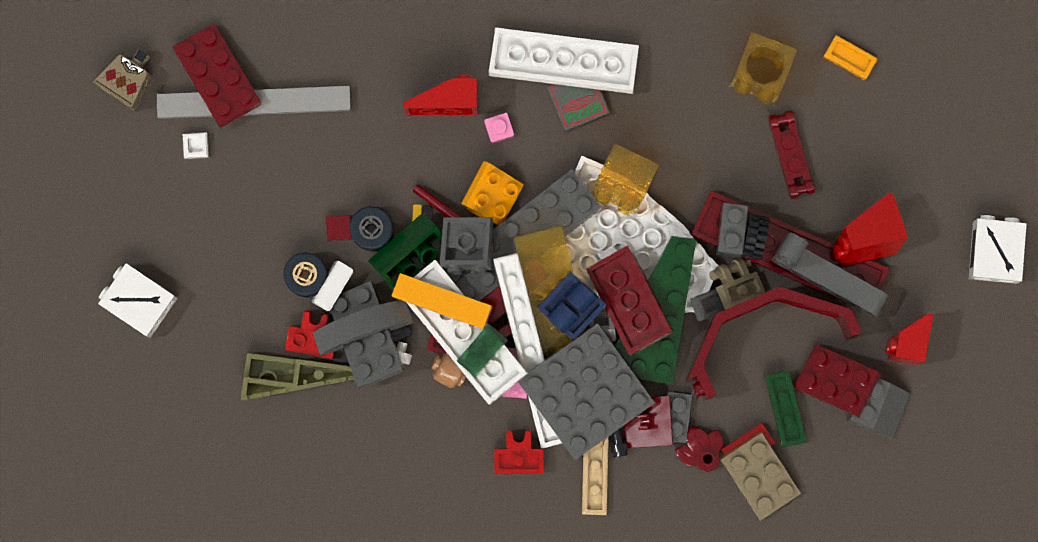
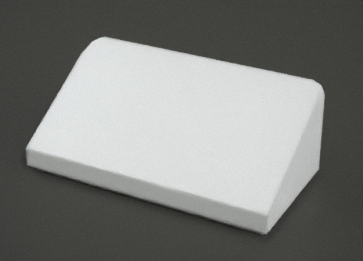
M335 261L328 272V277L322 288L312 298V303L326 311H330L352 275L353 269L340 261Z

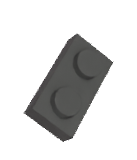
M667 392V396H670L673 442L686 444L692 395Z

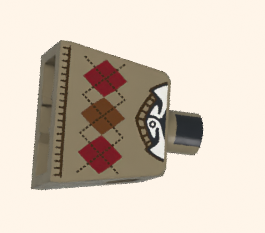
M139 49L131 60L120 54L93 83L136 111L151 80V75L143 69L150 57Z

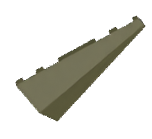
M246 353L240 400H250L354 380L350 366Z

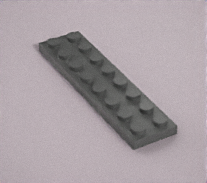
M570 170L492 230L493 259L518 253L522 267L531 258H539L600 211L602 207L575 172ZM494 260L492 270H486V273L483 275L472 274L471 270H462L460 275L447 273L466 297L479 302L500 286Z

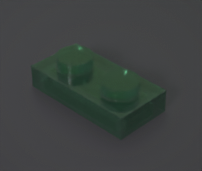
M488 324L459 357L457 362L477 378L508 340Z

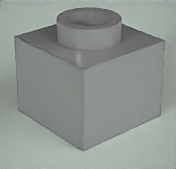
M600 312L591 321L590 327L598 323L611 342L617 341L615 326L608 312Z

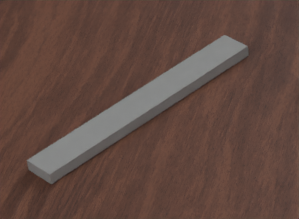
M350 86L254 90L262 105L243 116L351 111ZM199 92L157 94L158 119L213 117Z

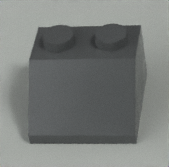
M879 379L860 417L857 418L849 414L847 422L893 439L910 393Z

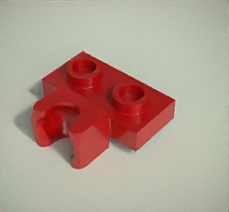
M305 310L301 327L289 326L285 350L334 359L335 351L320 356L313 336V332L329 323L330 315L324 314L321 317L320 323H314L312 321V311Z
M506 431L507 449H494V474H544L543 449H531V431H526L524 440L519 443L514 441L512 431Z

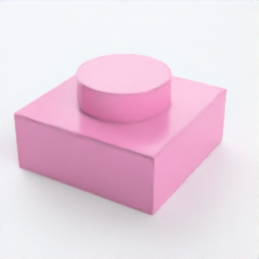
M507 113L484 120L491 144L514 137Z

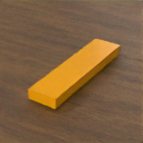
M401 273L392 297L483 330L492 310L491 305Z

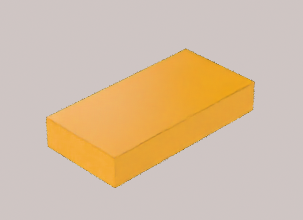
M837 35L823 56L863 80L867 79L878 59Z

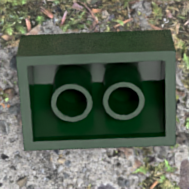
M422 213L372 256L368 262L394 290L400 273L414 278L434 260L440 264L442 233Z

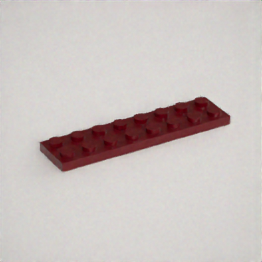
M710 191L691 236L717 247L723 203L743 204ZM748 207L746 225L750 213L767 216L770 218L769 230L762 259L756 260L742 256L741 258L846 303L772 261L783 238L788 233H793L808 242L806 247L808 251L881 290L890 268L871 260L841 267L839 260H836L833 254L834 244Z

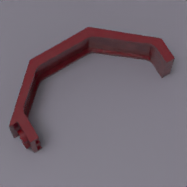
M777 287L721 311L712 317L685 382L694 379L695 383L692 384L697 398L702 397L703 401L716 395L705 370L704 363L720 326L728 321L770 303L780 302L834 318L839 323L847 340L861 333L852 309L786 288Z

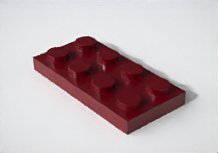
M215 24L172 46L219 128L262 105Z
M630 246L623 247L586 269L598 295L607 304L605 308L629 355H634L674 332Z

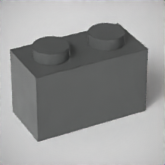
M723 203L720 214L716 255L738 258L743 255L748 206Z

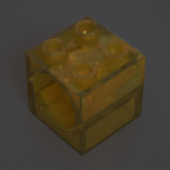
M751 32L730 86L734 87V91L739 94L748 95L750 93L757 96V100L766 104L775 103L781 94L798 49ZM766 57L774 62L779 74L778 79L766 84L758 83L747 72L746 63L750 59Z
M614 143L593 187L592 195L596 196V201L608 206L611 203L617 206V211L624 215L630 216L631 213L636 215L659 164Z

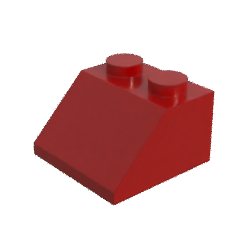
M928 313L894 334L891 339H888L885 353L889 354L888 360L916 366L925 363L934 314Z

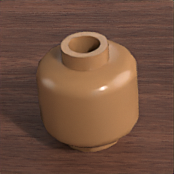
M445 353L442 357L437 355L431 365V369L434 370L433 379L450 389L456 387V385L460 387L466 378L465 374L448 353Z

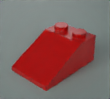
M466 74L458 75L457 78H452L404 102L405 116H478L477 78H472V75Z

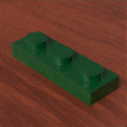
M789 371L764 376L781 447L784 448L807 442Z

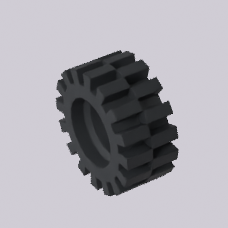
M749 214L745 229L742 257L756 260L762 259L769 230V217Z

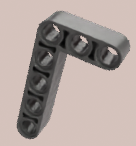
M788 233L783 238L772 258L775 264L872 317H878L889 297L886 293L806 249L808 242L793 233Z

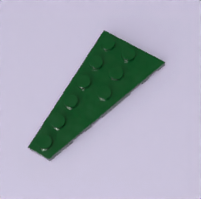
M671 235L653 273L648 279L674 332L632 356L628 354L620 336L614 344V347L637 379L673 384L696 239Z

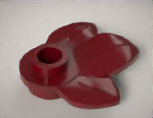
M689 427L687 432L688 445L675 449L677 457L687 466H698L700 470L705 472L715 470L720 463L719 452L723 448L722 435L718 430H714L707 435L701 428ZM710 455L713 460L711 463L706 464L703 461V457Z

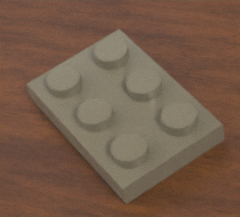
M758 432L719 458L760 521L801 494L762 432Z

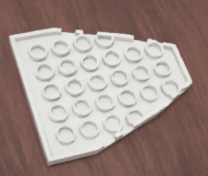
M581 156L575 174L602 209L537 258L550 275L530 292L545 298L564 276L571 271L598 295L586 269L601 261L598 255L611 245L617 251L627 245L630 246L648 280L671 235L686 238L693 237L681 222L664 207L655 202L647 192L638 187L626 174ZM697 241L685 313H694L690 298L710 290L713 280H711L709 273L718 266Z

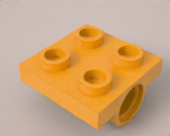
M483 161L461 204L479 217H491L493 224L499 226L506 220L524 184L489 162Z

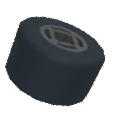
M368 206L361 208L350 221L349 230L351 237L357 246L365 251H379L393 238L394 226L392 219L386 211L379 207Z

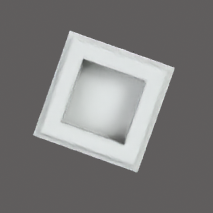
M207 132L183 134L185 159L209 158Z

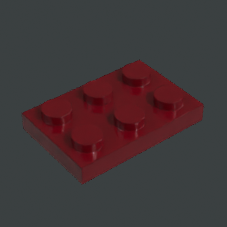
M816 344L794 388L859 418L881 374L874 369Z

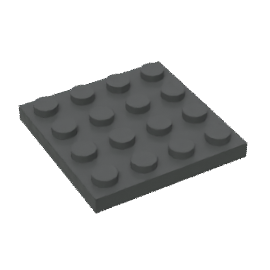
M598 323L534 367L518 382L574 460L655 403Z

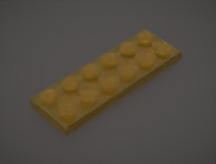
M562 225L514 236L544 360L572 341L568 335L561 332L537 309L541 301L569 271L573 273Z

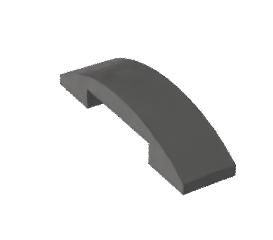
M399 300L366 308L342 317L313 332V336L320 356L344 348V344L386 329L392 331L412 324L413 321L406 302Z

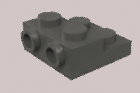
M491 217L443 218L440 266L447 270V273L460 275L462 270H471L472 274L483 275L486 273V270H492L494 246L491 244L493 219Z

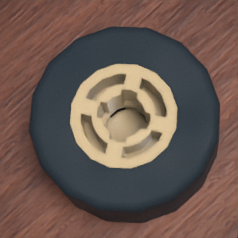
M299 253L291 257L286 263L283 272L284 281L289 290L296 295L306 298L313 297L318 294L328 277V269L322 259L315 254Z

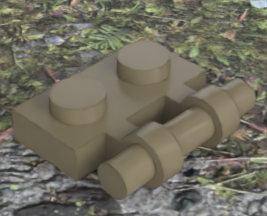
M735 259L731 261V264L719 265L709 273L711 280L719 279L722 281L723 285L716 287L725 310L766 293L758 273H749L747 268L751 266V261L747 259ZM732 273L737 274L739 279L734 280Z

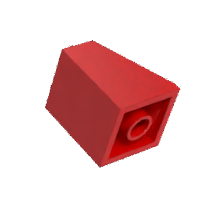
M893 192L885 195L844 228L833 246L834 257L836 260H839L841 267L896 255L907 240L908 235Z

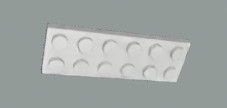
M495 28L489 76L633 94L639 45Z
M436 260L414 277L423 282L465 296ZM407 302L489 405L528 374L488 324H486L483 330Z

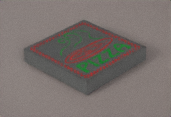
M558 84L547 86L565 132L610 114L603 95L598 89Z

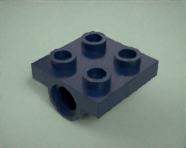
M569 271L541 301L537 309L561 332L575 340L607 304L576 275Z

